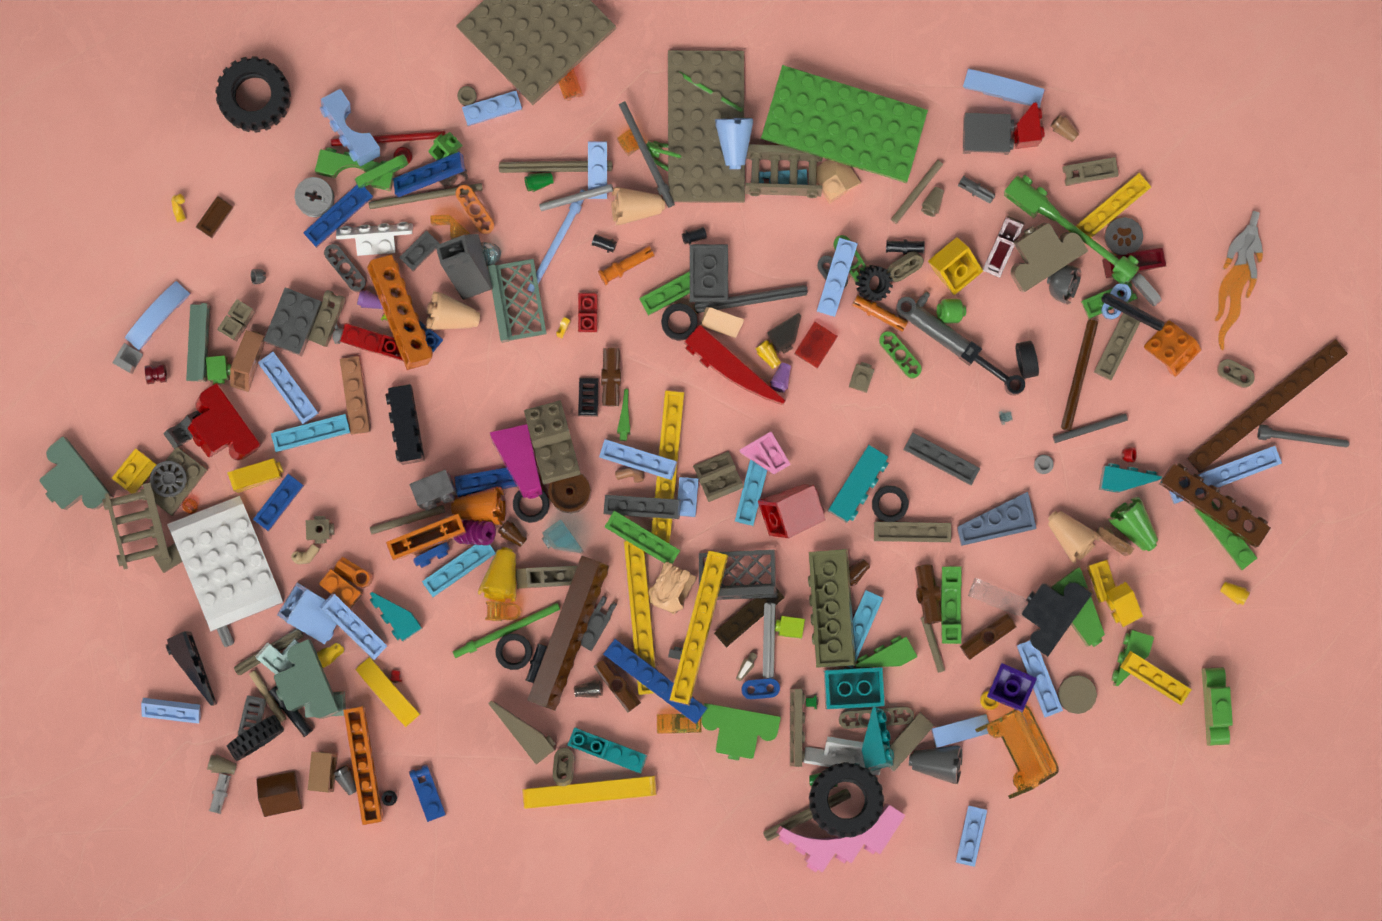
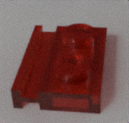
M814 322L794 355L818 369L838 336L817 322Z

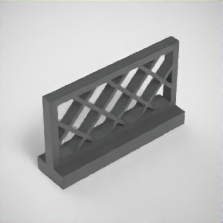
M775 550L718 552L728 555V557L735 561L728 569L725 568L723 578L730 574L735 581L730 586H725L721 583L717 600L777 597ZM699 553V585L704 570V558H707L708 553ZM763 555H771V562L766 567L758 561ZM744 556H750L754 560L747 568L739 562ZM756 563L763 568L757 577L749 571ZM737 564L744 569L738 578L730 572ZM765 572L771 575V584H762L759 581ZM746 573L754 578L749 585H744L740 582V579Z

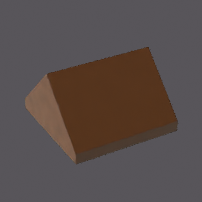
M295 771L256 779L258 801L264 817L302 809Z

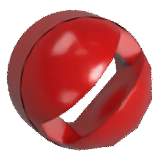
M1135 447L1123 449L1122 454H1124V457L1122 459L1125 462L1134 463L1137 458Z

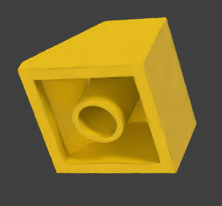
M957 237L928 260L935 274L953 295H956L983 272L970 248Z

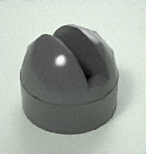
M252 269V283H264L266 280V276H263L266 274L265 271L262 269Z

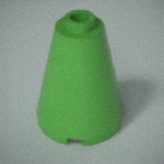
M1139 497L1131 499L1132 503L1127 504L1125 502L1110 514L1111 518H1108V520L1142 551H1151L1157 546L1158 538L1142 500Z

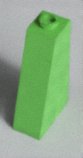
M1076 568L1051 586L1062 595H1064L1065 586L1071 581L1079 582L1088 589L1080 568ZM1090 597L1071 625L1086 646L1092 645L1095 647L1103 641L1101 637L1105 634Z

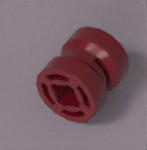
M164 363L158 364L155 367L152 365L145 366V378L148 385L154 384L155 381L160 383L167 382V370Z

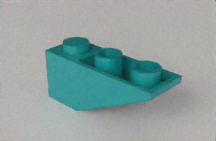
M1108 463V466L1102 468L1099 490L1119 493L1162 479V476H1158V472L1146 470V473L1138 472V468L1127 467L1126 470L1119 468L1120 465Z
M373 592L370 593L372 596L370 599L371 603L375 608L379 607L383 612L380 616L386 624H391L393 627L391 632L397 640L401 639L404 642L423 629L412 612Z
M877 707L872 708L862 746L864 765L871 771L894 765V753L889 744L891 737L885 723L887 722V717L883 709Z

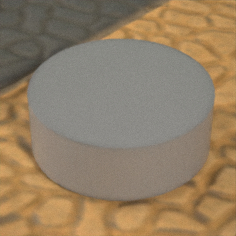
M1040 455L1034 461V468L1039 474H1047L1053 469V460L1048 455Z

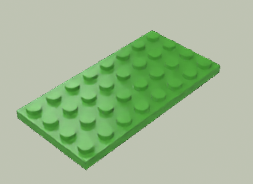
M782 65L761 139L907 183L928 110Z

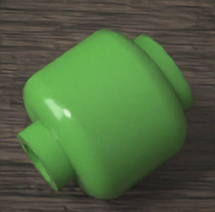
M957 298L943 299L937 305V317L943 323H959L962 321L963 316L966 315V306Z

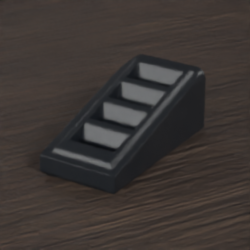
M579 378V417H598V378ZM583 384H594V388H585ZM583 391H592L594 395H583ZM583 399H594V402H583ZM583 406H594V410H583Z

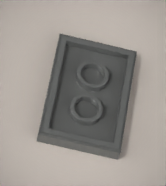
M690 244V302H728V244Z

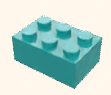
M882 667L823 671L826 709L885 706Z

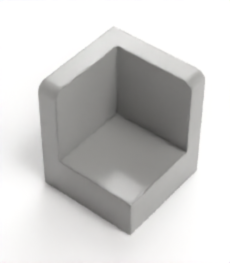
M124 343L112 363L132 374L143 354Z

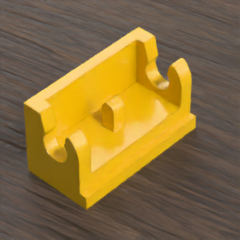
M1108 560L1087 566L1098 603L1108 600L1106 592L1114 587L1116 588Z

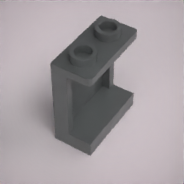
M965 113L963 117V154L984 152L1009 155L1010 150H1013L1014 139H1010L1011 131H1014V120H1011V114Z

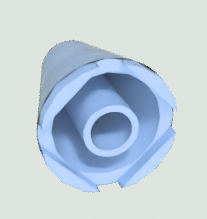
M715 119L725 165L729 166V169H741V165H745L753 119Z

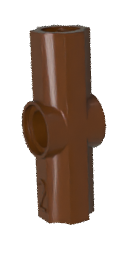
M603 348V369H601L603 406L607 407L619 406V386H621L619 348Z
M930 564L915 567L918 583L916 598L922 606L924 623L934 624L942 622L939 606L941 591L935 583L933 566Z
M1005 614L962 644L960 648L970 660L1017 626L1012 618ZM986 631L993 634L991 642H986L983 638Z
M607 657L593 666L627 713L641 703ZM615 679H620L623 683L620 690L612 688V682Z

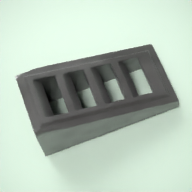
M247 695L238 736L247 731L244 730V726L251 728L262 721L266 707L265 699ZM248 711L258 713V716L248 714ZM246 719L256 721V724L246 722Z

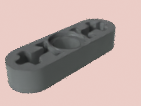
M328 245L324 250L325 258L352 291L360 292V290H364L366 280L337 245ZM331 249L334 251L338 250L336 254L340 259L342 256L344 257L336 266L334 265L337 262L333 256L329 258V251ZM343 263H348L351 267L350 271L346 274L340 272V266ZM354 271H356V274L353 276L357 280H362L359 288L358 286H352L354 282L351 278L346 280V277L351 276Z

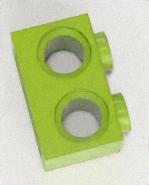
M781 616L780 620H776L775 631L778 632V636L802 639L805 619Z

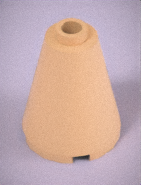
M621 187L613 188L612 196H615V199L611 201L613 221L616 222L615 225H623L659 215L665 209V201L661 199L660 195Z
M1055 511L1048 518V526L1074 564L1077 563V558L1079 560L1083 559L1095 547L1093 544L1095 540L1099 542L1101 538L1097 532L1062 511L1058 513Z

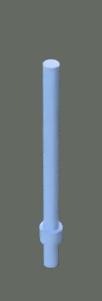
M584 200L571 203L569 213L536 272L538 284L573 219L581 211V205ZM530 283L527 290L533 293L535 290L534 285Z

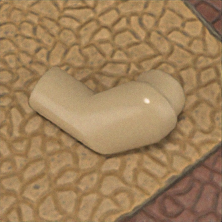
M312 544L307 552H293L291 558L296 564H309L320 549Z

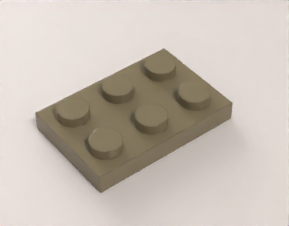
M178 447L173 450L166 461L176 462L184 468L187 475V483L184 490L174 497H164L157 494L153 489L156 504L171 516L175 514L208 471ZM172 464L168 465L169 471L172 468ZM161 466L160 469L165 472L164 466ZM177 467L174 473L178 472L180 469ZM156 472L155 476H161V474ZM183 474L179 475L176 478H183ZM155 480V481H154V484H157V483H159V482H161V481H160V480ZM175 482V483H177L180 487H181L182 484H183L182 482ZM164 485L160 486L158 490L161 491ZM172 486L173 491L175 493L177 489L174 486ZM167 487V490H166V492H165L166 494H169V488H168V487Z

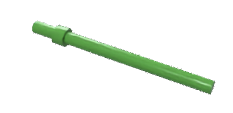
M558 603L474 642L473 640L467 642L465 646L452 651L454 657L458 658L468 652L471 654L483 645L559 611Z

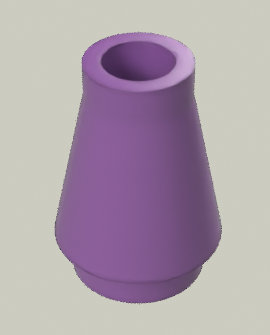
M360 290L357 305H360L361 308L383 310L378 295L368 290Z
M781 363L771 379L770 387L774 391L784 393L788 389L791 369L789 364Z

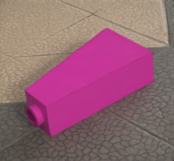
M528 425L490 432L492 443L523 498L533 499L541 495L542 489Z

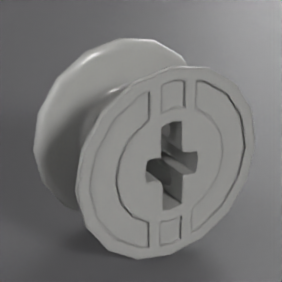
M317 177L306 178L300 182L294 196L296 205L302 213L315 218L325 214L334 205L335 198L333 190L328 183ZM315 193H317V196L322 199H314V201H312L311 197H308L307 195L309 194L314 196Z

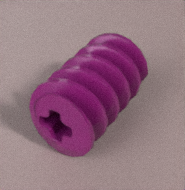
M463 520L466 533L454 538L459 544L487 546L494 541L496 528L494 523L490 521Z

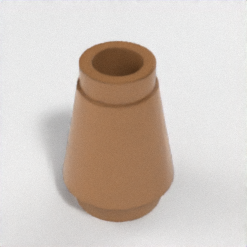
M1059 115L1050 125L1054 132L1071 142L1079 135L1066 116Z

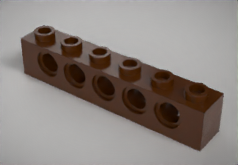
M1174 463L1169 467L1159 483L1161 486L1254 548L1260 546L1271 529L1265 519L1254 517L1251 515L1252 511L1245 506L1239 507L1235 504L1236 500L1228 495L1224 497L1219 493L1220 490L1211 484L1210 486L1203 483V478L1197 474L1191 475L1182 464L1178 463L1176 465ZM1182 477L1188 481L1186 488L1181 487L1179 484V480ZM1197 488H1200L1204 491V497L1202 499L1198 498L1195 495V491ZM1213 499L1219 500V509L1212 507L1211 502ZM1230 509L1236 512L1234 520L1228 518V511ZM1246 520H1249L1252 523V529L1250 531H1247L1244 528V522Z

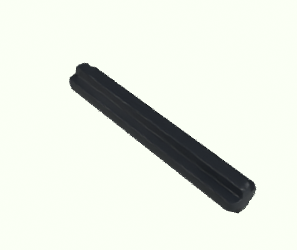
M1110 293L1103 294L1101 299L1103 303L1155 330L1161 331L1165 324L1162 320Z

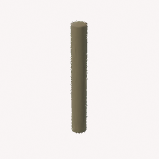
M921 617L938 673L943 672L945 668L931 624H925L924 617Z

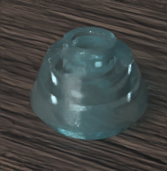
M482 242L481 246L488 268V266L494 265L499 261L501 251L496 244Z

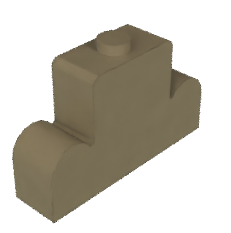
M1042 223L1037 227L1032 226L1024 231L1025 234L1014 241V245L1025 263H1017L1012 266L1011 277L1019 290L1026 292L1088 252V249L1081 237L1076 233L1065 232L1058 238L1049 223Z

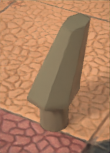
M751 652L748 658L743 660L736 677L738 681H741L755 666L754 661L757 658L755 653Z

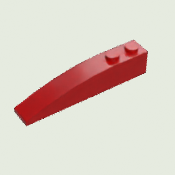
M701 325L684 342L686 345L685 349L694 356L696 354L701 358L699 362L706 368L710 366L730 382L763 399L780 405H784L786 402Z

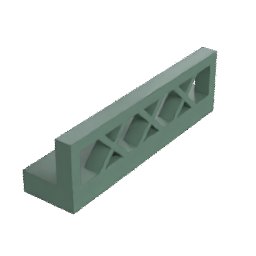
M201 303V305L190 304L186 381L206 382L207 380L206 357H208L210 305L207 303Z

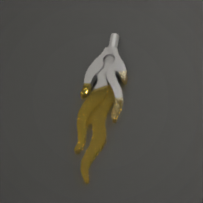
M1252 211L1249 225L1230 244L1226 261L1223 265V270L1227 269L1235 253H1238L1236 263L1224 277L1218 291V314L1214 319L1215 321H1219L1223 316L1226 298L1228 295L1230 296L1229 313L1218 335L1221 350H1224V339L1227 331L1240 316L1241 295L1245 284L1249 280L1246 298L1250 297L1255 287L1257 268L1254 253L1258 263L1263 258L1262 244L1258 235V227H1256L1260 213Z

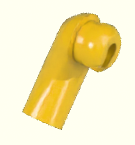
M182 194L174 195L171 198L173 213L177 223L186 220L181 204L185 202V198Z

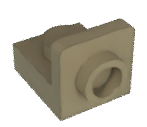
M861 362L860 365L856 364L849 388L867 393L874 373V369H871L872 365Z

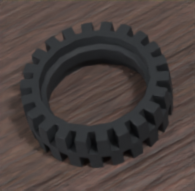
M272 715L237 736L227 745V748L236 761L241 760L275 739L284 731V728L277 717Z

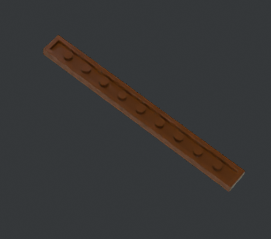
M1335 339L1187 459L1200 473L1348 353Z

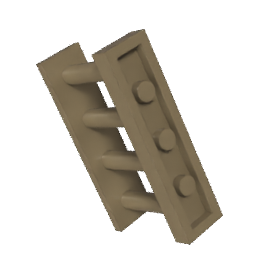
M749 144L746 159L752 160L751 183H746L745 194L751 196L790 195L807 196L808 198L821 197L822 185H816L817 162H822V157L783 145ZM760 160L771 161L770 184L759 183ZM788 160L790 162L789 184H778V161ZM799 161L809 162V185H797V164Z
M151 483L143 484L144 489H140V492L110 499L109 493H106L105 499H102L104 509L109 510L120 555H116L118 564L123 566L124 570L128 569L127 562L155 555L157 557L161 556L162 560L170 558ZM143 499V501L147 500L148 508H145L144 511L115 518L112 506ZM144 518L152 519L153 526L150 529L124 536L119 534L117 525ZM151 536L157 539L158 545H155V548L127 555L124 554L122 546L124 543Z

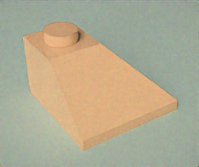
M828 159L816 168V185H822V194L829 204L861 184L852 168L848 165Z

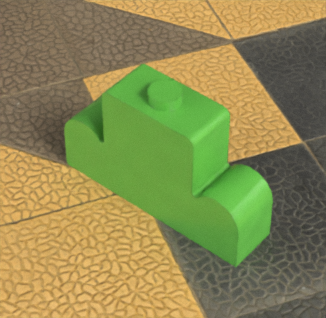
M1224 667L1203 668L1202 682L1207 746L1229 745V726L1233 725L1231 693L1230 687H1226Z
M704 703V706L708 709L702 715L701 723L709 731L719 728L716 752L727 754L728 759L739 760L740 757L752 759L754 758L758 735L765 741H771L778 734L781 717Z

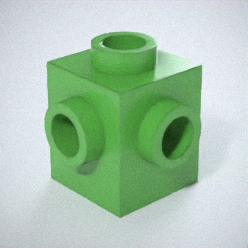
M449 132L444 136L440 134L433 141L434 144L428 152L437 161L457 153L463 145Z

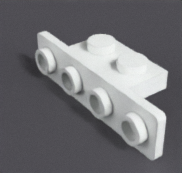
M400 222L395 225L382 223L378 226L361 225L353 228L343 226L337 229L336 239L355 238L357 256L390 254L396 252L394 235L413 234V224Z
M827 736L825 750L805 747L803 762L825 767L849 762L860 764V766L865 768L862 755L863 742ZM881 769L875 771L870 770V772L873 775H880Z

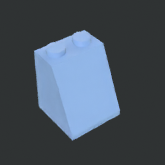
M298 582L277 614L285 622L323 644L332 638L333 630L337 625L320 608L326 599Z

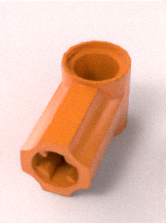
M343 556L335 565L334 571L353 582L356 586L365 588L370 586L373 581L370 572ZM365 573L367 580L365 583L360 584L358 577L360 574Z

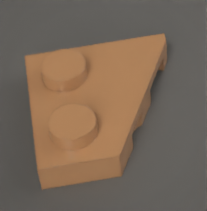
M1099 527L1096 530L1101 536V540L1123 556H1128L1133 552L1134 548L1124 539L1114 536V532L1109 528Z

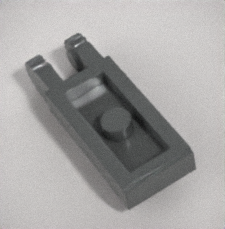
M604 596L596 609H594L588 622L587 631L584 633L581 641V646L590 651L593 650L617 606L613 602L606 615L601 613L600 609L604 606L607 599Z

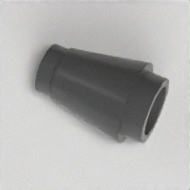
M345 765L334 772L335 780L348 795L357 791L351 768Z

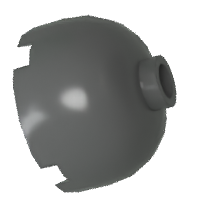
M1066 265L1048 277L1049 291L1055 300L1067 305L1071 303L1068 300L1070 297L1074 298L1079 287L1081 277L1077 275L1078 272L1081 273L1080 268Z

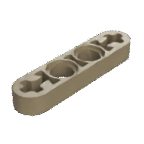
M908 707L883 709L884 712L887 711L891 714V720L886 723V726L909 724L914 718L913 711ZM872 709L843 712L839 716V724L845 729L866 728L868 724H864L861 721V716L864 713L871 715ZM893 710H897L896 714H902L903 710H906L907 713H910V717L907 718V721H904L903 718H897L898 722L894 723L895 716ZM855 713H858L859 725H855L856 721L850 722L849 726L842 722L845 715L848 714L849 718H856Z

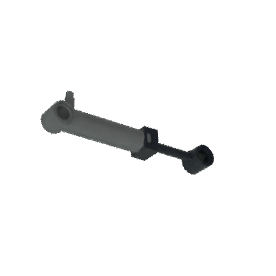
M925 292L917 303L910 297H903L898 301L896 312L900 317L905 318L953 352L968 366L975 361L1004 382L1005 391L1009 395L1016 396L1024 390L1025 381L1021 376H1007L978 355L982 350L981 347L972 341H968L922 308L930 296L928 292ZM908 303L911 306V310L904 312L901 309V304ZM1017 381L1020 385L1019 390H1013L1010 387V382Z

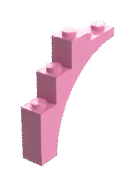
M886 803L878 821L865 833L851 838L807 837L793 833L782 826L779 827L777 833L780 835L778 839L787 845L790 842L796 845L795 850L802 855L808 853L804 859L808 863V868L814 872H817V870L823 872L835 853L837 854L835 858L844 864L846 861L852 863L864 844V849L874 854L876 851L881 854L905 815Z

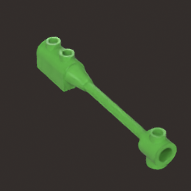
M1025 175L1022 178L1017 176L1004 191V196L1032 218H1035L1040 213L1058 222L1068 231L1078 234L1084 243L1115 265L1112 277L1123 285L1125 282L1128 283L1140 267L1137 266L1139 261L1130 255L1128 258L1123 256L1119 260L1061 216L1059 211L1046 197L1047 191L1042 187L1035 189L1031 186L1033 182L1029 177Z

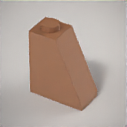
M245 331L230 368L231 387L249 392L264 347V335H261L259 332Z

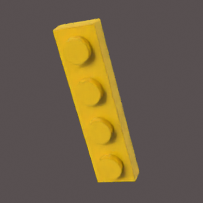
M1131 651L1120 666V668L1181 706L1192 690Z

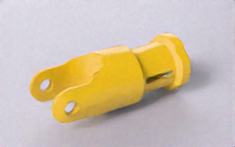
M335 643L318 651L317 655L322 667H327L337 657L342 655L344 647L339 643Z

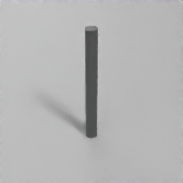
M1125 413L1055 435L1053 440L1054 443L1065 441L1128 421Z

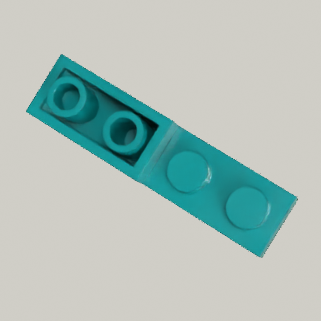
M575 727L567 745L640 774L648 756Z

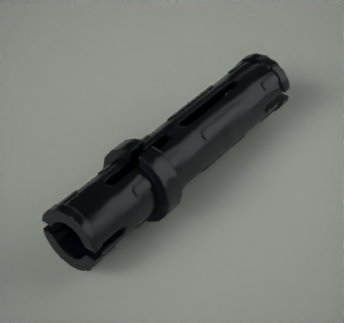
M276 685L268 693L275 699L279 705L278 708L285 712L302 736H307L313 731V728H311L298 710L289 711L286 709L284 701H280L277 696L276 690H278V687Z

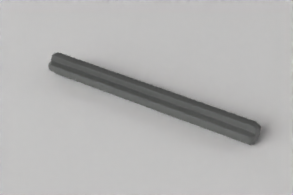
M806 285L733 296L728 297V302H696L694 306L696 313L705 312L706 307L720 310L807 295Z

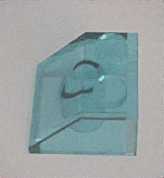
M561 519L542 532L544 535L542 540L548 549L552 547L556 551L580 555L584 553Z

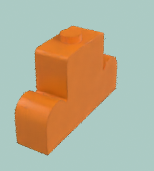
M456 514L387 541L386 544L392 560L396 561L411 554L416 555L449 542L450 539L465 534L466 530L460 515Z

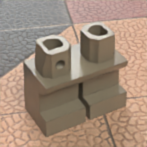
M236 299L227 313L230 317L226 315L217 330L229 338L238 341L254 316L255 311Z

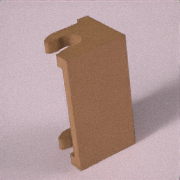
M311 752L307 790L327 793L334 792V772L336 771L338 754Z

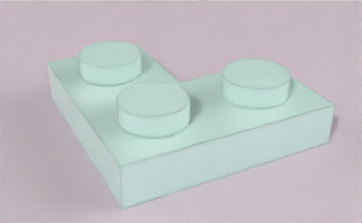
M294 639L283 653H280L267 642L255 657L274 674H278L295 666V664L289 661L287 653L292 646L299 642Z

